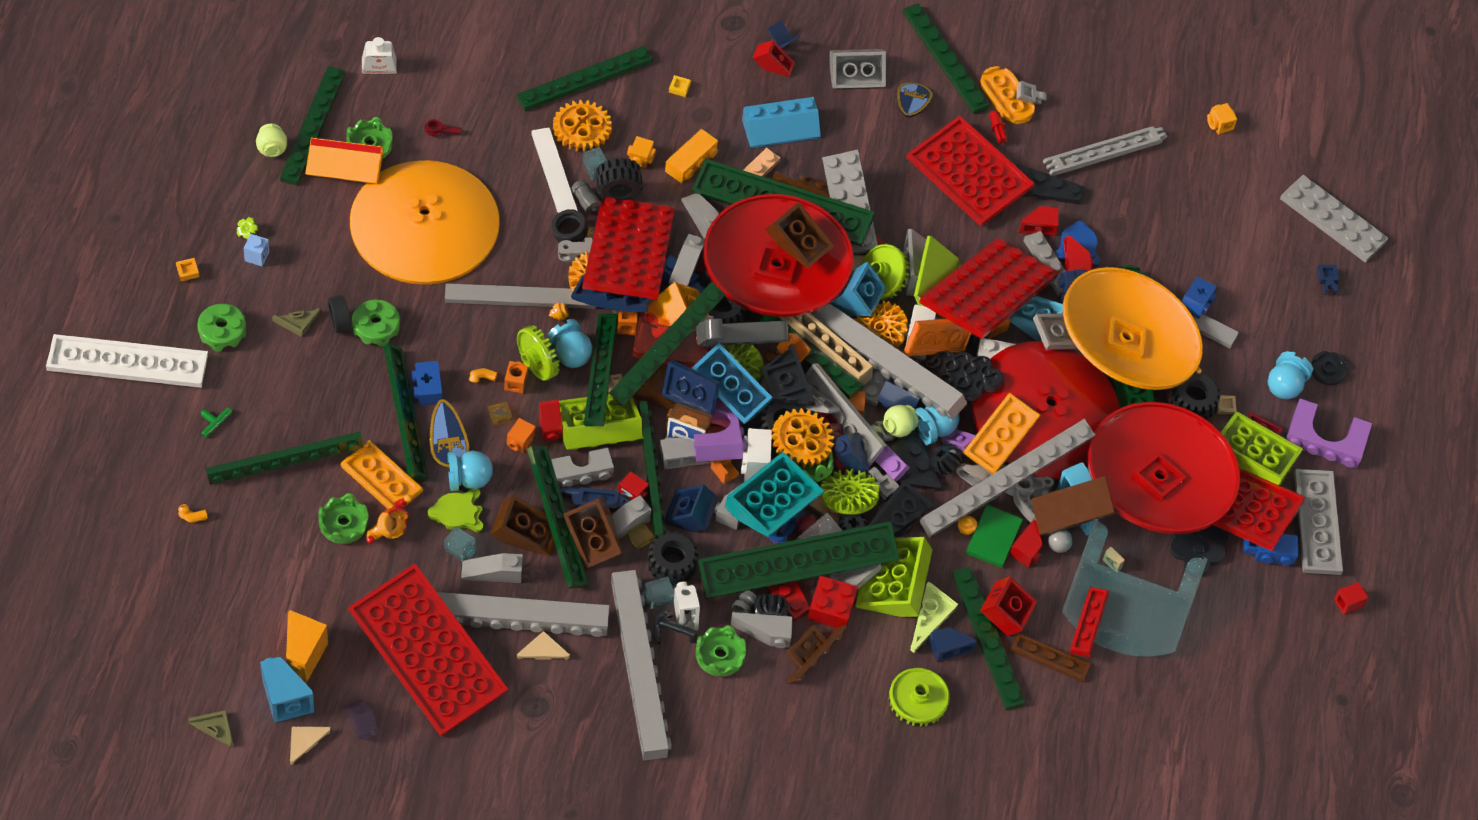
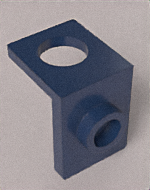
M782 20L767 28L772 39L781 48L801 37L799 34L792 38Z

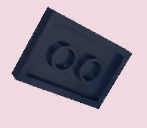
M671 360L668 362L662 396L711 418L714 416L721 382Z

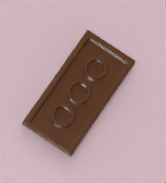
M1105 476L1031 499L1041 536L1116 514Z

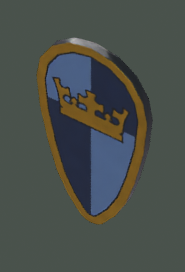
M919 83L901 84L897 90L898 108L903 116L908 118L914 117L926 109L932 100L933 94L929 88Z
M441 399L436 404L431 418L430 450L433 459L439 465L450 468L448 452H456V456L460 457L463 453L469 451V442L457 412L450 403Z

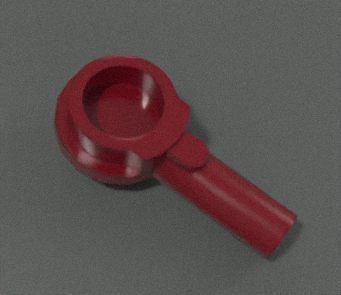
M436 119L429 120L424 126L425 133L432 137L439 136L441 133L461 134L460 127L443 125L442 122Z

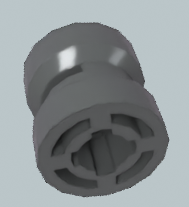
M749 590L743 591L739 595V600H736L732 605V609L736 613L751 614L758 597Z

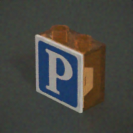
M677 402L673 409H669L666 418L668 421L665 427L667 430L666 438L680 437L694 441V434L710 433L712 415Z

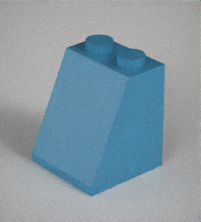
M865 262L851 272L846 287L830 304L849 317L871 316L884 294L886 286L871 265Z
M269 657L260 662L262 682L274 723L314 713L312 690L281 657Z

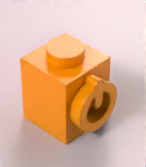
M1228 103L1212 107L1210 114L1207 115L1210 128L1212 130L1215 129L1217 134L1234 130L1237 118L1234 110L1230 108Z
M636 136L633 146L629 145L627 156H629L631 161H636L640 167L646 169L648 163L652 164L655 158L656 148H653L654 141Z

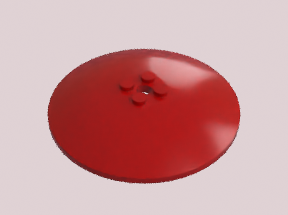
M757 195L730 205L713 220L704 241V262L713 283L734 303L750 311L768 316H800L825 307L844 290L850 279L853 267V249L849 237L841 224L830 213L816 204L789 195ZM798 202H800L834 245L809 268H806L777 245L765 230ZM778 262L781 266L776 267L772 263Z
M1038 341L1019 343L1007 347L991 358L993 369L999 370L1002 373L1004 385L998 391L984 392L981 398L972 401V413L978 432L1009 392L1041 415L1006 460L1005 464L1007 465L1083 419L1086 420L1094 433L1099 424L1108 415L1120 409L1118 398L1111 383L1104 373L1085 356L1072 349L1046 350L1043 342ZM1046 400H1053L1055 406H1050ZM1090 441L1032 477H1051L1053 480H1060L1063 470L1081 462L1088 468Z
M1160 402L1131 404L1108 415L1096 428L1095 436L1091 438L1088 448V469L1091 480L1105 476L1115 512L1139 527L1166 534L1197 532L1221 520L1228 513L1237 497L1240 485V470L1232 447L1217 428L1190 410ZM1155 474H1161L1164 479L1157 478Z

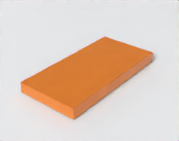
M948 319L915 321L903 353L906 356L934 355L940 351L961 353L966 348L971 332Z

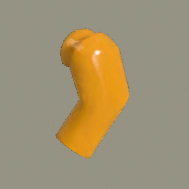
M485 368L472 370L469 381L478 383L479 378L496 381L498 372Z
M186 504L180 505L178 508L180 518L189 523L208 519L206 510L193 512L189 510Z

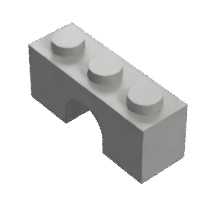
M608 448L589 451V464L584 467L576 466L570 456L551 459L559 488L578 484L585 485L592 481H604L613 477L614 466Z

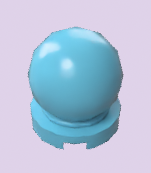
M568 319L566 320L567 324L561 327L558 324L551 329L546 338H549V343H551L549 348L551 350L555 349L559 362L569 368H578L588 363L592 356L593 346L589 337L581 332L582 329L577 320Z
M1286 351L1281 353L1276 360V366L1269 372L1267 383L1270 392L1277 398L1289 400L1297 397L1303 391L1305 382L1310 379L1313 371L1312 364L1305 357L1302 360L1294 356L1295 352Z
M926 406L925 409L920 407L915 409L919 420L917 426L919 433L917 434L925 445L935 443L938 437L949 436L957 429L960 421L959 413L951 420L947 416L942 417L939 415L934 407L929 408Z
M468 451L460 457L456 456V452H448L447 454L450 466L448 474L451 491H459V486L461 485L469 489H478L484 487L490 481L493 475V466L489 457L484 453Z

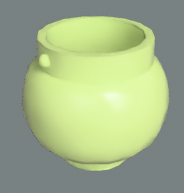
M276 124L262 126L256 138L257 149L267 157L281 155L287 147V137L281 127Z
M892 406L885 413L883 425L885 430L892 436L904 437L909 435L918 426V415L912 406Z

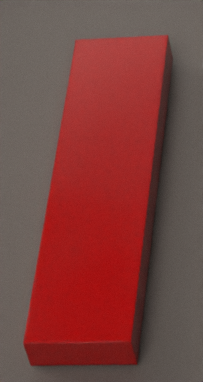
M1089 588L1070 648V654L1090 657L1109 597V590Z

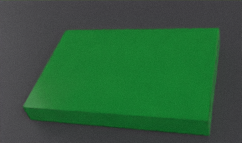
M986 505L966 550V554L1002 568L1023 519Z

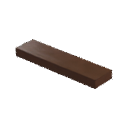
M1021 633L1017 634L1010 650L1012 653L1083 683L1092 665L1089 662Z

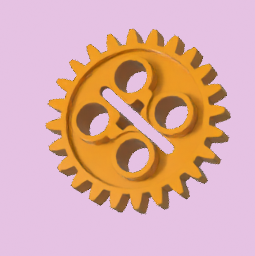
M579 100V104L572 101L571 106L566 103L565 108L560 107V112H556V117L553 119L554 136H558L557 141L563 140V146L569 144V149L576 147V151H578L579 148H582L583 152L586 151V148L593 151V146L599 149L600 143L604 145L605 140H609V134L612 131L611 116H607V110L602 111V106L596 107V102L589 105V100L585 104H583L582 100Z
M800 408L798 413L793 409L791 414L786 411L784 416L780 415L779 419L776 420L772 429L773 435L771 440H775L772 446L778 447L776 453L784 452L797 465L801 463L802 467L805 468L808 463L810 467H813L814 463L820 465L821 461H825L827 456L830 455L834 445L832 443L834 436H831L833 430L827 429L829 423L823 424L824 417L817 418V412L811 415L810 409H808L807 413H804L802 408Z

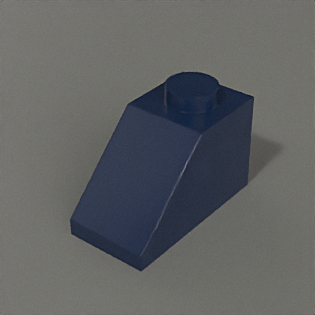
M860 433L845 434L833 439L832 443H834L836 458L849 472L853 469L854 475H856L859 470L861 473L870 470Z
M948 627L932 631L928 643L936 661L940 662L973 652L976 640Z

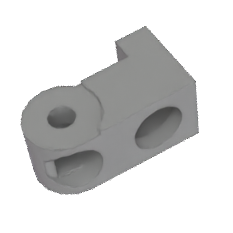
M585 238V242L561 241L558 245L559 259L563 262L575 261V257L579 259L581 253L585 255V251L589 254L592 238Z

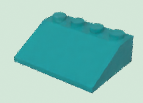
M782 452L727 496L725 508L738 521L769 537L823 494L824 490Z

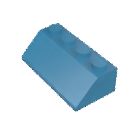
M814 97L747 106L743 109L742 122L750 149L819 139L821 137L818 109Z
M720 343L691 368L721 382L718 398L744 424L759 415L766 405L772 401V396Z

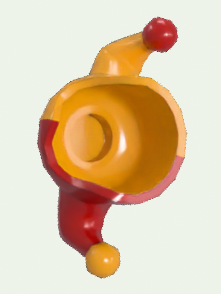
M406 494L404 498L397 500L392 508L386 509L380 514L377 524L366 533L367 543L372 544L383 536L395 539L404 534L407 518L409 517L408 512L404 509L407 502L412 501L410 494Z

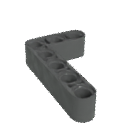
M708 319L696 326L697 344L700 347L716 346L718 343L723 346L789 341L787 321L722 324V319Z

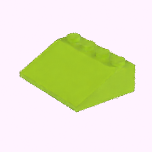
M927 236L914 293L917 304L920 306H924L919 303L921 296L961 266L959 258L932 236ZM937 313L935 315V317H939V319H946Z
M608 394L604 426H585L584 417L587 397L559 401L563 427L562 438L566 450H577L582 447H597L603 444H616L623 441L632 442L637 439H643L642 419L633 397L622 407Z
M1237 411L1221 431V434L1226 438L1236 455L1239 468L1279 486L1303 450V448Z
M925 537L895 538L900 560L881 564L882 569L859 588L856 607L898 617H917L921 608L933 549Z

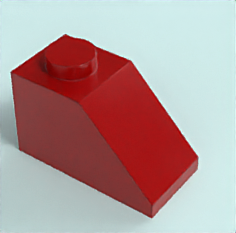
M774 40L758 45L753 59L763 70L787 77L791 75L795 64Z
M1040 206L1022 219L1019 233L1033 234L1041 231L1045 236H1056L1058 208Z
M1070 235L1066 236L1063 240L1066 271L1086 269V272L1093 269L1094 260L1090 258V252Z
M559 399L539 402V427L543 442H555L562 439L563 427Z
M1033 519L1012 545L1010 551L1011 557L1028 568L1033 562L1036 564L1042 556V553H1040L1042 541L1036 520Z

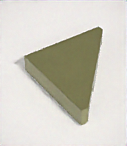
M322 309L291 312L289 315L283 316L274 315L272 321L302 337L322 313Z
M226 710L188 718L190 725L225 745L234 747Z

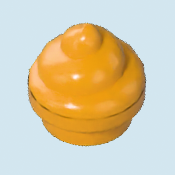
M565 302L554 304L549 316L559 321H564L569 317V311Z
M965 516L958 521V529L962 534L970 535L975 532L977 521L972 516Z

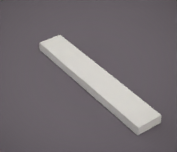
M550 128L532 130V137L557 212L559 213L567 209L577 210Z

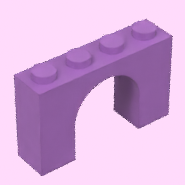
M718 397L714 416L711 418L688 408V416L697 419V425L718 424L726 428L717 433L694 434L696 462L743 459V451H746V440L742 439L744 438L743 427H740L742 421Z
M1299 399L1286 439L1312 455H1318L1329 461H1335L1347 467L1357 469L1363 456L1372 423L1354 417L1345 439L1338 442L1327 441L1319 437L1313 428V418L1318 404Z

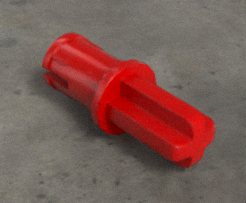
M993 111L989 114L992 122V131L995 132L998 143H1006V125L1002 122L1000 112Z

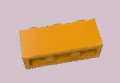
M703 129L699 130L666 161L665 172L681 184L685 180H689L698 168H702L705 159L713 158L717 154L718 140Z

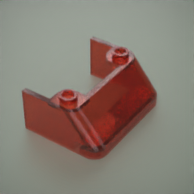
M640 313L632 349L633 356L639 359L670 327L658 324V318L652 313ZM696 331L691 332L662 364L668 365L669 361L674 360L692 368L711 350L712 346H698Z

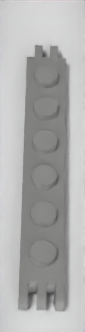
M1152 126L1048 157L1043 160V163L1047 165L1046 168L1050 171V175L1055 176L1158 145L1167 138V134L1164 132L1163 127L1155 128Z

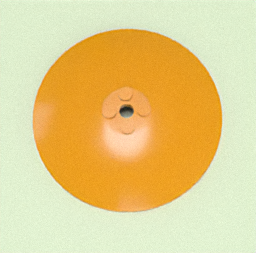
M418 160L389 167L380 172L378 184L366 183L361 188L351 208L350 230L353 242L360 255L380 273L392 279L411 284H439L468 274L488 257L498 237L499 213L490 191L471 173L444 162ZM427 210L430 213L423 215L420 211Z
M1097 268L1077 277L1065 294L1063 317L1071 339L1080 352L1094 366L1108 376L1134 387L1162 390L1184 383L1198 368L1202 358V338L1199 328L1186 306L1171 291L1155 280L1122 268Z

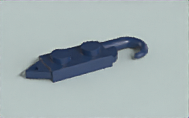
M560 487L561 495H572V502L577 507L604 497L610 512H616L629 502V500L619 494V491L584 487Z

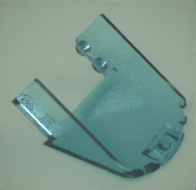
M1095 519L1064 604L1063 614L1077 629L1089 588L1109 590V597L1095 643L1112 651L1132 656H1160L1175 652L1208 558H1193L1188 562L1178 592L1098 564L1108 530L1104 524L1099 523V520Z

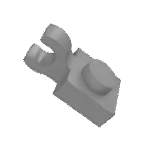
M1023 81L1017 83V100L1029 104H1041L1042 100H1047V94L1036 91L1035 85Z
M876 421L871 425L883 441H893L896 438L885 430L883 421Z
M876 467L868 471L870 474L867 475V478L870 475L871 478H875V483L878 482L879 495L884 500L890 498L899 487L888 473L883 476Z

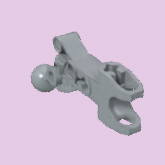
M963 463L960 464V467H957L956 471L971 486H975L992 475L979 464L973 466ZM1003 464L1002 467H1001L999 470H1001V469H1003L1004 467H1006V465ZM1029 477L1005 493L1014 497V503L1029 522H1032L1036 518L1030 498L1051 493L1054 481L1051 477ZM1065 529L1049 534V547L1058 553L1068 551L1072 546L1071 534Z

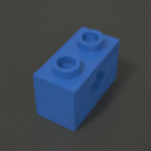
M1199 277L1194 280L1182 300V303L1192 316L1199 319L1202 313H1207L1217 296L1214 293L1217 286Z
M438 361L415 363V371H412V381L417 384V387H414V398H418L419 406L437 404L442 399Z

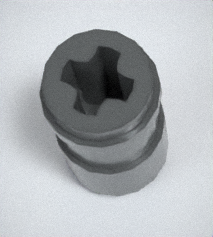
M579 180L573 184V194L578 198L584 211L587 214L597 212L602 203L591 190L588 182Z

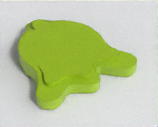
M470 489L466 493H448L442 496L434 506L429 508L428 517L438 523L440 522L450 530L467 528L477 533L483 530V523L479 520V517L482 514V507L474 505L480 497V490Z

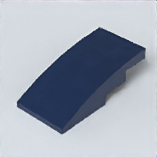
M585 275L581 276L571 295L573 300L591 306L625 312H647L653 299L582 289Z

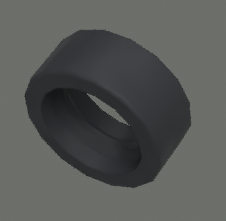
M567 209L559 212L552 220V232L559 243L563 240L581 242L587 236L588 226L584 215L580 211ZM577 221L580 223V227L574 233L562 234L559 232L560 227L566 222Z
M340 295L328 298L329 313L335 333L350 331L351 322L345 297Z

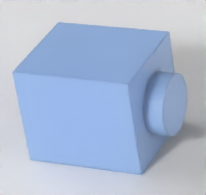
M250 234L243 248L245 261L263 266L269 254V240Z

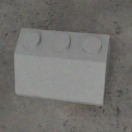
M883 49L830 50L832 88L886 87V51Z
M913 229L907 230L903 252L908 257L906 260L910 262L908 265L910 269H906V272L910 274V276L906 277L908 281L905 280L906 296H914L926 239Z

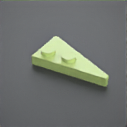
M930 582L926 585L910 649L914 653L930 637V633L938 629L958 607V603Z

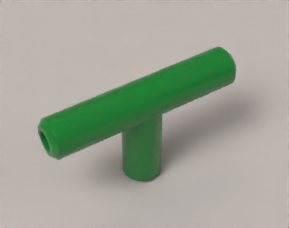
M226 408L218 417H215L206 409L202 410L201 416L211 423L202 431V436L207 438L233 413L232 410Z

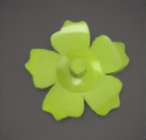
M248 217L246 220H239L237 223L239 226L237 228V235L239 237L243 236V238L248 240L250 234H255L258 231V226L254 225V219Z

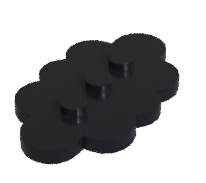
M940 351L933 356L932 360L917 362L961 392L966 401L978 400L984 392L998 391L1004 385L1002 373L999 370L993 369L991 359L986 356L973 357L967 352L955 355L950 351Z
M1212 525L1192 533L1170 534L1173 539L1170 545L1172 556L1184 561L1185 571L1193 577L1204 576L1208 572L1210 565H1218L1224 560L1226 554L1224 545L1227 542L1228 533L1217 526Z

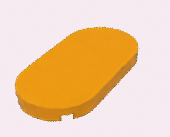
M998 66L987 68L982 74L980 86L1001 116L1008 122L1015 124L1029 121L1033 117L1035 104L1017 100V83L1019 81L1015 75L1006 68L1001 69Z

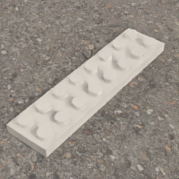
M54 334L46 369L47 371L202 388L208 351Z

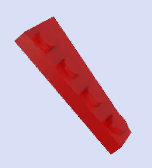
M797 581L765 587L769 594H780L786 597L789 605L787 615L792 617L793 622L809 613L810 607Z

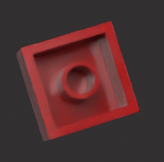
M820 576L807 620L833 628L842 625L847 627L858 586Z
M1009 576L995 582L980 612L1003 633L1009 636L1023 630L1038 601Z

